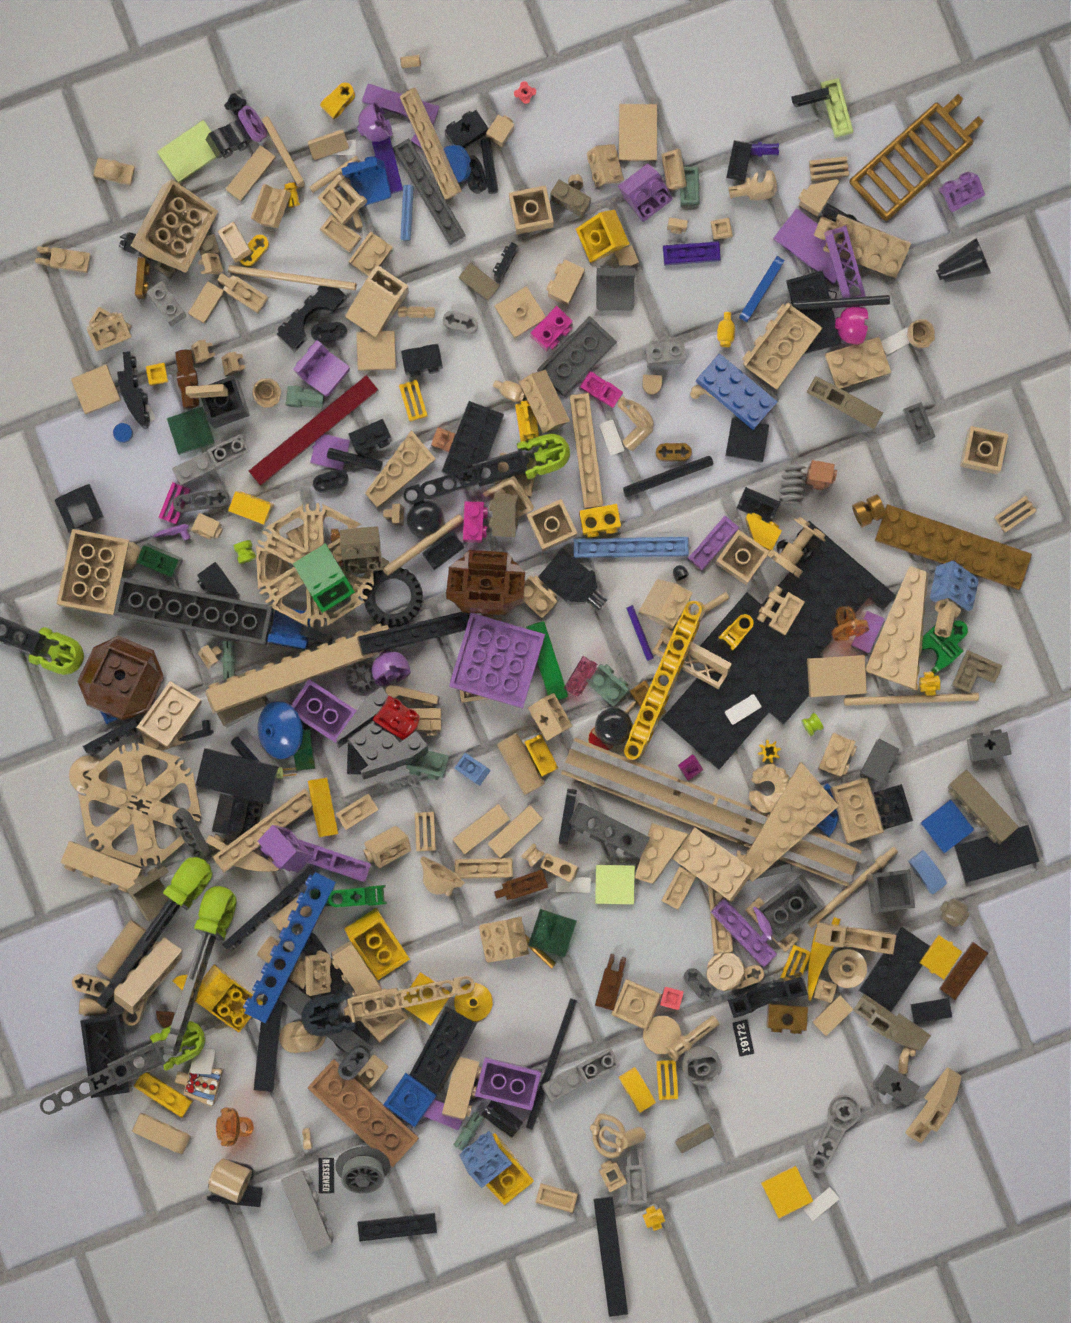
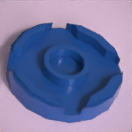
M460 145L446 146L443 150L458 183L465 181L471 173V167L469 168L471 160L467 151Z

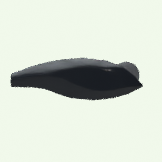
M210 720L202 721L203 730L179 738L178 741H190L211 736L214 731L210 730Z

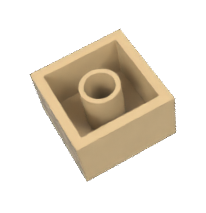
M546 185L509 193L516 235L553 228L554 221Z
M970 426L966 434L960 467L997 475L1001 471L1008 434Z
M562 499L527 514V520L542 552L577 537V531Z
M738 530L715 564L747 585L770 551Z

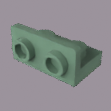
M600 664L585 682L614 707L629 691L627 688L629 684L620 677L618 679L613 675L615 671L609 665L603 666Z
M428 750L426 755L415 763L406 766V769L409 770V774L420 776L421 773L428 774L429 779L439 781V777L444 778L449 755Z

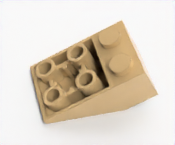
M377 265L366 279L345 318L376 338L408 296V285Z

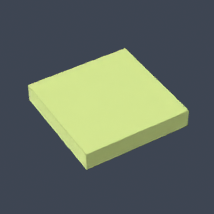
M596 865L595 904H634L635 866Z

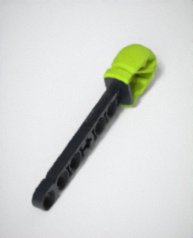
M545 434L529 439L528 443L525 441L517 443V451L472 464L473 467L426 481L421 486L419 484L410 486L404 490L403 498L406 503L413 505L424 501V499L437 498L479 485V487L523 473H525L527 479L535 478L537 474L544 475L563 468L569 460L570 448L567 441L560 435ZM541 446L534 453L536 462L546 463V459L552 458V460H548V464L534 466L533 469L527 470V464L530 461L528 456L522 454V451H530L534 447ZM499 463H507L509 466L508 471L500 472L498 470ZM482 468L490 470L491 474L488 478L480 476L479 472ZM464 474L472 476L470 483L466 484L465 481L459 482L461 486L457 487L455 476H458V480L463 479ZM446 479H451L454 482L452 489H445L443 487V482ZM427 485H433L436 488L433 495L425 493ZM410 490L417 493V498L414 501H410L406 497Z
M0 617V625L6 627V633L0 636V643L29 654L30 663L35 665L41 664L42 668L62 675L72 674L81 667L84 660V652L78 641L58 632L53 633L51 629L42 627L37 632ZM17 632L23 633L24 639L22 642L17 643L14 640ZM45 638L60 641L58 645L50 646L47 654L51 655L52 660L56 658L61 659V663L57 661L48 662L46 658L38 656L40 650L43 651L45 643H43ZM61 646H64L67 649L64 651L61 649Z
M189 857L176 871L171 880V885L167 886L163 892L169 899L97 1000L99 1005L106 1009L113 1003L116 987L120 983L123 984L127 980L129 972L139 966L140 960L147 955L179 908L183 907L185 910H189L193 900L197 899L204 891L213 875L210 865L205 860L198 857Z

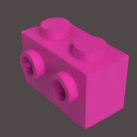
M556 306L530 333V337L546 352L550 348L554 350L560 343L559 339L563 335L566 337L572 331L573 320Z
M465 501L463 542L482 543L483 538H486L487 526H483V519H487L488 507H484V502Z

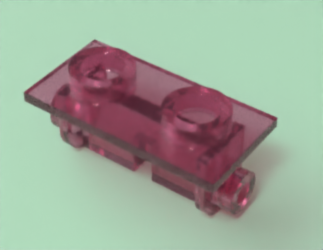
M582 656L564 689L575 697H579L580 694L582 695L588 684L586 679H591L594 672L598 669V664Z

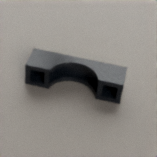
M319 285L317 288L318 292L314 296L310 295L304 301L305 305L300 310L296 309L291 314V319L278 327V338L294 353L308 340L305 334V323L308 317L319 310L335 312L347 300L346 295L339 288Z
M802 972L728 995V1003L733 1018L752 1013L756 1009L770 1003L783 1000L790 1001L808 995V990Z

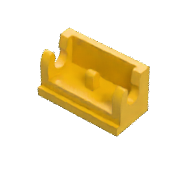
M238 490L234 493L228 511L264 525L269 518L274 504Z
M539 734L524 742L541 777L559 769L542 735Z

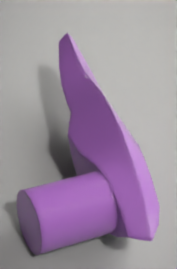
M182 524L156 533L154 538L168 535L173 536L180 533L185 541L191 538L187 531L189 525Z
M755 906L753 909L763 932L761 940L767 942L768 939H772V928L764 914Z

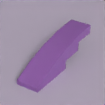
M300 840L313 855L308 863L365 882L370 863Z

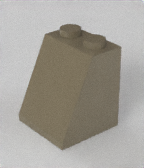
M245 673L239 675L238 678L245 676ZM265 695L218 712L217 715L223 726L228 728L264 709L267 705L266 702L269 700Z

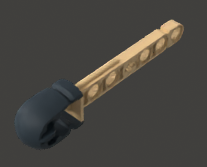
M461 976L453 978V981L443 980L402 990H397L396 987L351 998L347 991L340 992L337 996L331 994L310 1000L302 1010L301 1020L305 1030L312 1035H332L341 1033L343 1029L346 1031L354 1030L356 1021L401 1012V1008L449 998L455 994L458 996L470 993L474 989L475 983L471 977ZM463 979H468L471 983L468 990H463L460 987ZM449 983L452 986L450 994H444L441 991L443 984ZM426 987L433 990V996L429 999L424 998L422 995ZM419 989L421 1001H418V997L412 998L410 1003H408V1000H404V996L407 995L406 992L413 995L417 994L415 990ZM387 996L395 998L394 1006L387 1007L384 1000ZM342 1000H346L347 1006L343 1009L344 1014L350 1017V1022L346 1023L343 1021L334 1026L324 1024V1028L317 1027L323 1025V1021L329 1020L330 1023H333L339 1017L337 1009L327 1007V1011L321 1012L320 1009L314 1010L315 1007L325 1008L326 1004L333 1002L341 1003ZM373 1000L376 1002V1009L374 1011L366 1009L365 1004L367 1001Z

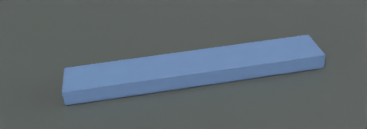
M688 537L574 539V558L689 556Z

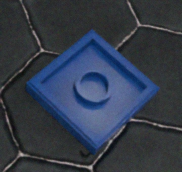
M952 800L946 802L920 822L943 854L974 831V828Z
M405 1073L383 1105L415 1127L437 1094L408 1073Z

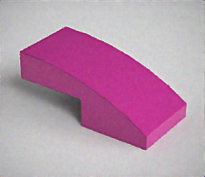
M591 371L588 372L579 388L611 408H614L623 394V391Z

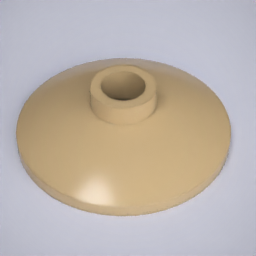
M83 756L72 764L69 771V779L72 786L78 792H80L79 788H88V783L82 781L85 778L84 773L91 771L101 762L99 758ZM107 768L99 774V779L103 782H107Z
M851 949L840 950L829 961V976L840 987H856L865 979L867 974L866 961L857 951ZM845 965L850 966L849 972L843 970Z

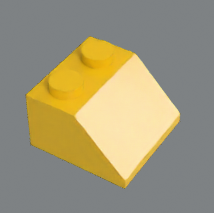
M615 210L600 212L576 228L590 263L612 255L614 252L630 244Z

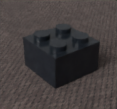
M234 375L208 384H223L228 389V396L201 398L208 422L212 427L218 428L250 416L240 382Z

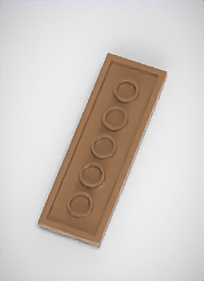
M333 1059L307 1088L371 1148L383 1152L389 1158L390 1165L394 1167L419 1137L355 1078L351 1080L341 1078L338 1073L340 1064Z

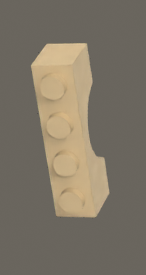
M818 922L815 942L828 946L854 947L893 954L896 935L885 931Z

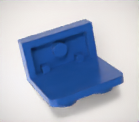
M375 156L365 158L363 162H351L347 164V167L341 168L343 176L350 179L351 186L355 191L367 199V203L364 206L391 198L392 194L384 161Z

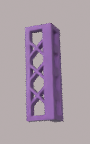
M846 225L824 232L842 298L851 297L849 290L852 285L858 287L861 295L854 297H866ZM844 232L845 239L843 243L835 242L833 234ZM842 249L850 253L847 262L840 260L839 254ZM847 267L855 271L852 280L845 278L844 272Z

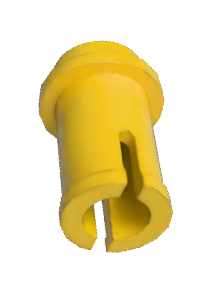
M296 183L285 184L283 190L291 193L288 207L300 206Z

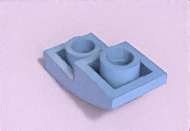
M924 850L908 861L916 876L921 878L930 894L933 895L947 884L940 870Z

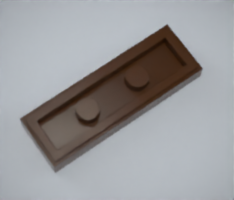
M971 942L939 989L956 1000L984 961L988 952L974 942Z

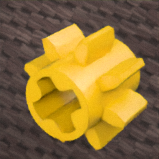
M933 671L923 672L924 677H919L920 692L925 691L926 696L936 695L935 691L940 690L939 676H934Z
M767 739L765 746L759 744L762 750L757 755L763 756L762 762L769 759V762L773 763V757L780 758L777 755V751H780L781 748H776V741L769 744ZM772 747V752L774 754H770L769 756L765 755L767 752L765 748L768 749Z
M654 1206L646 1208L647 1213L642 1216L647 1229L651 1227L653 1231L661 1229V1223L666 1222L661 1208L655 1209Z

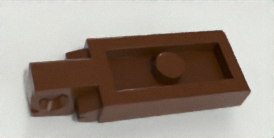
M543 869L506 881V883L502 884L503 889L494 891L496 899L506 896L507 900H513L549 887Z

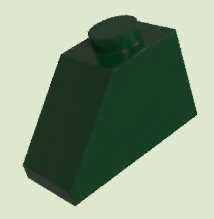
M310 729L303 730L301 745L293 755L296 771L316 769L312 732Z

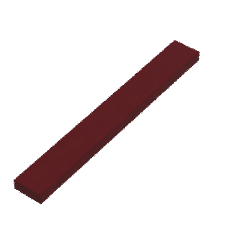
M366 375L248 471L259 485L262 486L377 393L379 389Z

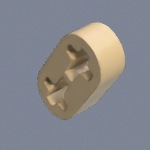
M757 965L746 967L745 979L735 989H741L760 982L764 977L763 969ZM753 968L756 971H760L758 979L754 977L747 978V975L752 973Z

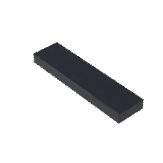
M435 1213L357 1222L359 1242L437 1233Z

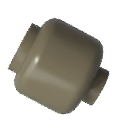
M952 898L949 902L945 900L940 907V911H942L941 919L953 927L963 926L970 915L967 905L955 898Z

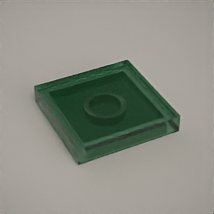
M203 406L166 418L178 455L215 443Z

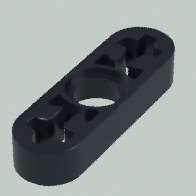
M567 788L558 844L568 845L571 829L569 821L573 815L577 790Z

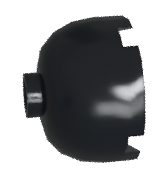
M422 501L414 504L407 514V525L410 531L421 539L437 532L445 524L442 509L431 501Z
M608 708L597 716L595 732L603 743L610 746H618L629 739L633 723L630 716L624 710Z

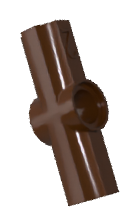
M192 350L176 351L175 357L178 369L176 374L178 387L181 390L183 408L192 409L200 407L199 398H190L186 394L187 386H198Z

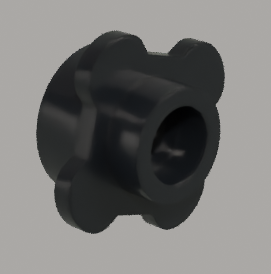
M232 93L224 107L238 116V112L247 105L245 99L237 96L236 93Z

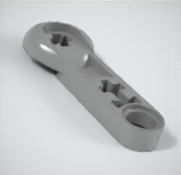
M839 1095L829 1104L828 1124L810 1159V1167L816 1173H822L827 1169L844 1132L853 1126L860 1117V1105L852 1096ZM847 1106L849 1114L841 1116L839 1109ZM830 1141L832 1149L826 1150L825 1155L828 1156L826 1159L823 1155L817 1153L818 1151L823 1153L824 1146L822 1144ZM817 1158H821L824 1161V1166L821 1169H816L813 1166V1162Z

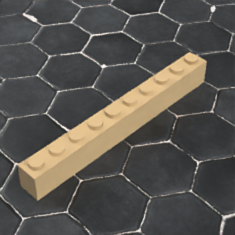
M375 625L370 628L371 631L365 633L363 630L352 634L353 637L349 639L341 637L335 640V644L328 646V643L318 646V650L310 652L309 649L300 652L299 657L292 658V656L281 659L282 663L274 665L273 662L264 665L260 671L256 672V669L245 672L243 677L233 676L226 679L227 682L221 685L219 682L209 685V689L206 690L205 694L213 714L380 654L381 652L362 656L357 637L389 629L388 625Z

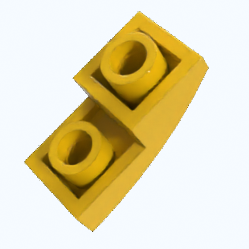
M635 1067L618 1077L639 1113L656 1103Z

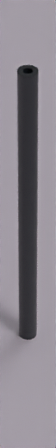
M570 998L526 1128L532 1130L534 1128L545 1096L541 1085L548 1082L552 1076L577 1003L575 999Z

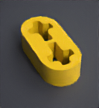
M256 235L247 244L251 252L254 253L251 255L252 261L247 260L244 262L245 258L240 260L243 266L252 267L268 250L269 242L264 235ZM262 240H264L263 243L265 246L263 248L259 246L255 250V248L257 247L256 241L261 242Z

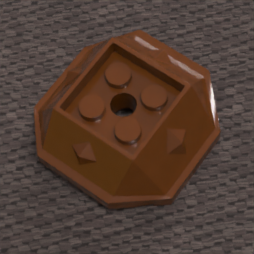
M468 550L462 558L449 566L446 599L452 601L465 613L506 615L517 605L523 604L525 571L519 564L513 561L508 552Z
M118 635L93 647L77 682L87 706L120 720H125L149 711L164 680V675L154 650ZM122 673L125 675V678L117 680L115 676Z

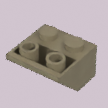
M378 526L340 530V545L345 574L383 570Z

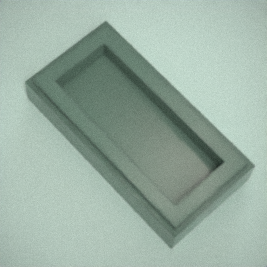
M684 167L687 186L680 188V206L699 205L698 167Z

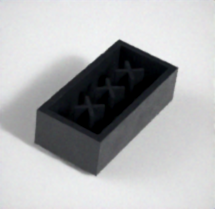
M122 1014L80 1020L88 1076L107 1068L108 1063L128 1054ZM120 1065L116 1068L115 1072L117 1076L122 1077L126 1074L127 1070L125 1066ZM101 1074L100 1079L95 1082L94 1078L90 1079L94 1084V1090L98 1089L96 1085L99 1083L106 1085L108 1076ZM127 1081L119 1086L114 1084L91 1095V1098L129 1093L133 1091L132 1081Z

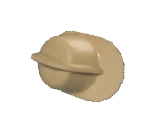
M302 1021L285 1025L279 1036L281 1046L290 1053L317 1050L324 1044L326 1036L310 1034L305 1030Z

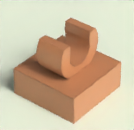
M437 427L431 446L449 452L456 434Z

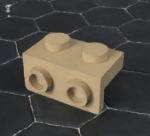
M615 144L595 146L587 152V160L590 164L592 179L596 188H600L604 184L624 181Z

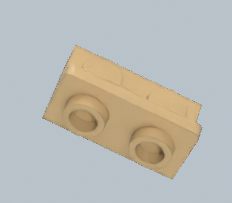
M263 184L251 219L262 226L278 228L291 193L287 190L276 189Z
M117 312L107 315L106 319L102 321L99 319L94 320L87 326V332L96 352L132 337L122 312L119 314Z
M529 575L524 585L523 602L543 619L558 603L556 600L558 596L551 589L546 590L542 586L544 583L536 575L534 577Z
M832 733L818 769L837 777H841L842 774L846 775L850 765L847 761L850 756H854L857 746L854 745L856 741Z
M317 951L316 955L305 956L306 994L312 996L330 992V985L332 983L330 976V954Z

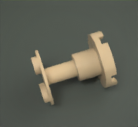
M800 517L793 520L804 528L793 544L788 542L780 554L771 550L767 555L786 570L794 573L798 578L803 571L796 567V564L804 555L802 549L810 538L815 535L822 541H826L824 533L815 528L813 530L808 527L810 523Z

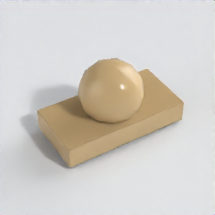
M98 158L93 176L131 186L135 166L119 163L116 160Z

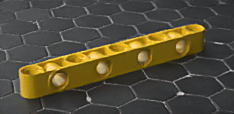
M700 601L688 602L675 626L624 749L625 756L631 760L643 756L655 732L705 613V606ZM693 604H697L699 607V612L696 615L691 612ZM679 639L684 643L682 650H678L675 645ZM662 675H666L669 678L666 686L660 681ZM648 710L652 711L654 715L651 721L645 716ZM633 745L636 746L639 751L636 756H634L630 751Z

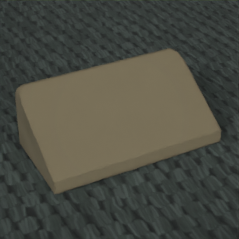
M705 1123L675 1140V1143L680 1153H684L710 1139L715 1134L710 1124Z

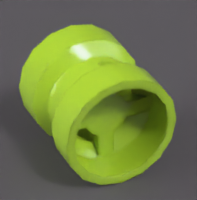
M251 540L233 545L234 551L238 554L237 560L239 564L257 559L255 552L252 551L253 544Z

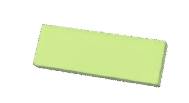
M839 78L821 82V89L828 87L832 96L831 99L824 101L834 137L852 134L854 131Z

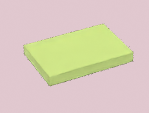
M204 120L157 151V154L178 183H181L217 158L205 140L212 131Z

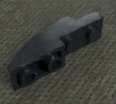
M130 351L123 352L124 371H117L120 390L135 420L143 429H148L147 423H150L149 412H146L145 405L148 404V395L144 393L142 388H136L139 386L138 375H135L134 368H137V359Z

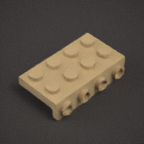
M790 303L781 305L777 311V318L774 321L770 320L765 327L766 333L763 336L759 335L754 342L755 348L752 352L748 351L742 359L744 367L776 390L779 389L823 329Z

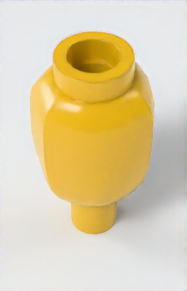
M724 312L723 320L718 324L717 340L720 342L721 347H731V343L735 340V325L731 320V312Z

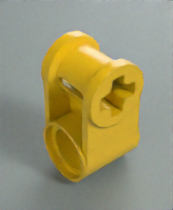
M346 82L339 84L331 94L323 99L320 107L333 119H336L355 99L353 87ZM343 91L349 92V95H348V96H347L346 94L343 95L342 92H343Z
M746 614L739 616L719 636V639L725 640L731 646V649L734 650L753 627V619ZM743 618L748 619L750 622V626L746 629L739 626V621Z

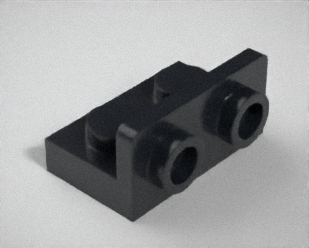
M383 419L348 433L357 455L361 454L362 456L372 453V449L378 446L380 449L390 445L389 442L392 441V437Z
M902 784L874 792L875 803L878 807L884 829L913 821Z

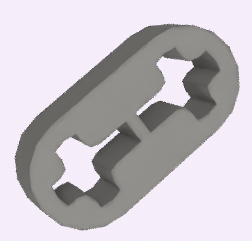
M448 311L443 316V324L450 330L473 334L478 329V322L473 316L455 311ZM454 316V320L459 321V323L452 322V325H450L446 318ZM472 321V324L475 326L468 330L467 326L461 323Z

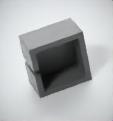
M910 869L867 874L872 913L915 908Z

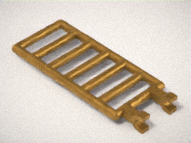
M959 94L944 107L939 103H934L849 180L853 188L884 221L891 219L973 145L974 141L969 135L978 129L984 121L978 116L963 130L949 115L953 109L962 103L963 98ZM935 112L964 141L957 149L929 121V118ZM922 124L951 154L943 162L914 132ZM909 137L936 166L931 173L928 174L903 148L901 143ZM894 149L923 179L915 187L886 157ZM880 162L908 191L902 199L873 170ZM866 174L895 204L887 212L859 183Z

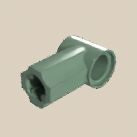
M290 385L287 387L286 406L302 408V406L323 408L324 395L319 391L307 390L300 386Z

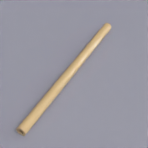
M232 265L228 267V272L348 290H356L357 283Z
M979 694L844 698V706L979 701Z

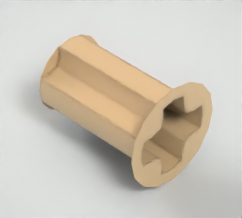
M420 54L400 57L402 68L417 66L421 68Z

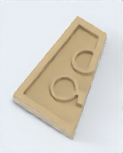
M651 823L648 833L650 839L642 853L635 878L655 884L689 834Z

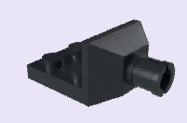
M564 549L557 553L538 576L546 586L569 605H580L587 602L596 611H599L602 605L604 606L607 602V599L596 591L595 572L593 570L589 571Z

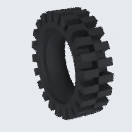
M401 567L389 576L383 570L375 571L373 574L374 585L369 582L366 583V585L371 586L373 589L365 588L363 591V595L368 597L363 599L369 615L382 625L391 627L401 626L404 623H408L411 619L413 620L415 615L419 613L423 602L422 588L415 575ZM389 579H398L409 587L411 599L405 610L400 613L389 614L377 606L375 594L382 582Z

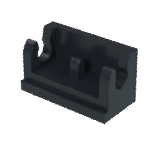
M745 487L736 509L747 514H758L762 517V520L769 523V521L772 522L781 502Z
M452 530L422 554L433 570H436L465 547Z

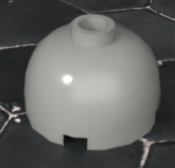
M696 1046L688 1050L684 1055L682 1068L687 1080H691L696 1085H704L714 1080L713 1077L717 1074L718 1076L720 1075L722 1064L718 1054L712 1048Z

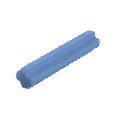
M412 185L403 186L400 236L403 241L411 240L414 190Z

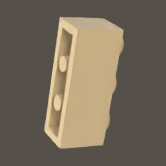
M546 370L532 373L519 382L543 433L559 429L570 422Z
M351 941L331 952L333 957L331 959L332 964L336 969H341L343 972L341 977L346 985L351 984L354 989L351 991L354 997L383 991L381 985Z
M459 1057L453 1069L442 1115L460 1120H465V1116H470L472 1105H468L470 1097H475L477 1086L473 1085L475 1078L479 1079L482 1067H478V1061Z

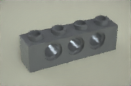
M580 802L569 821L570 824L574 825L573 830L581 834L586 831L590 834L589 838L597 842L603 840L607 842V847L615 851L619 848L624 851L623 855L631 859L634 856L641 858L650 837ZM594 818L596 824L593 828L590 829L588 827V822L590 819ZM611 827L612 834L606 837L605 830ZM627 835L629 842L623 845L622 838Z

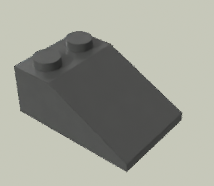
M800 875L758 909L769 921L773 932L772 936L778 943L823 909L826 904L804 876Z

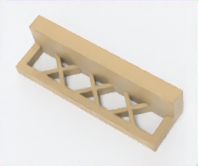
M664 627L658 643L652 650L653 654L661 658L663 657L664 653L659 648L663 643L668 645L673 631ZM680 639L676 641V648L682 650L684 647L683 641ZM692 643L687 655L688 661L684 662L682 670L719 689L728 676L732 663ZM701 663L704 665L705 670L696 671L693 668V664ZM717 672L722 676L716 682L710 678L709 673Z

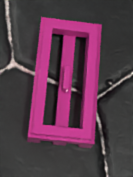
M172 482L158 518L177 525L181 513L177 512L175 518L171 519L174 512L173 502L167 517L165 516L166 510L175 488L178 490L174 499L181 494V491H185L184 494H189L191 489L183 486L180 487V485ZM183 499L181 500V503L179 505L181 509L184 508L186 503L183 501Z

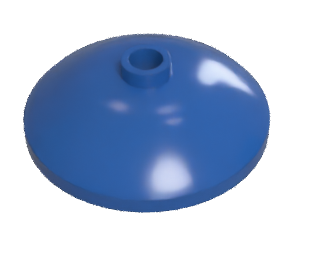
M283 701L272 702L264 707L259 716L257 726L261 745L274 758L286 759L293 756L298 751L303 737L302 723L298 713L291 705Z

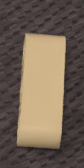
M144 1113L139 1114L132 1129V1132L179 1154L184 1153L191 1138L189 1134Z

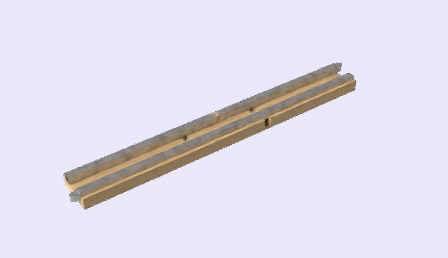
M574 738L565 763H556L557 767L562 769V775L747 848L752 846L769 816L768 813L759 812L750 806L692 783L682 781L679 778L577 738ZM810 831L778 860L848 887L857 862H866L867 858L861 855L862 850Z

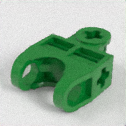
M957 620L953 622V627L961 628L960 634L955 635L953 633L955 629L952 627L951 636L946 638L937 636L935 634V624L923 635L922 651L932 649L937 655V660L934 663L935 666L930 670L934 674L951 664L964 652L957 645L968 633V627L963 621Z
M386 885L334 890L330 893L328 901L333 907L387 904L384 897ZM336 893H340L343 897L340 904H336L333 900ZM356 894L360 896L358 900L355 899Z

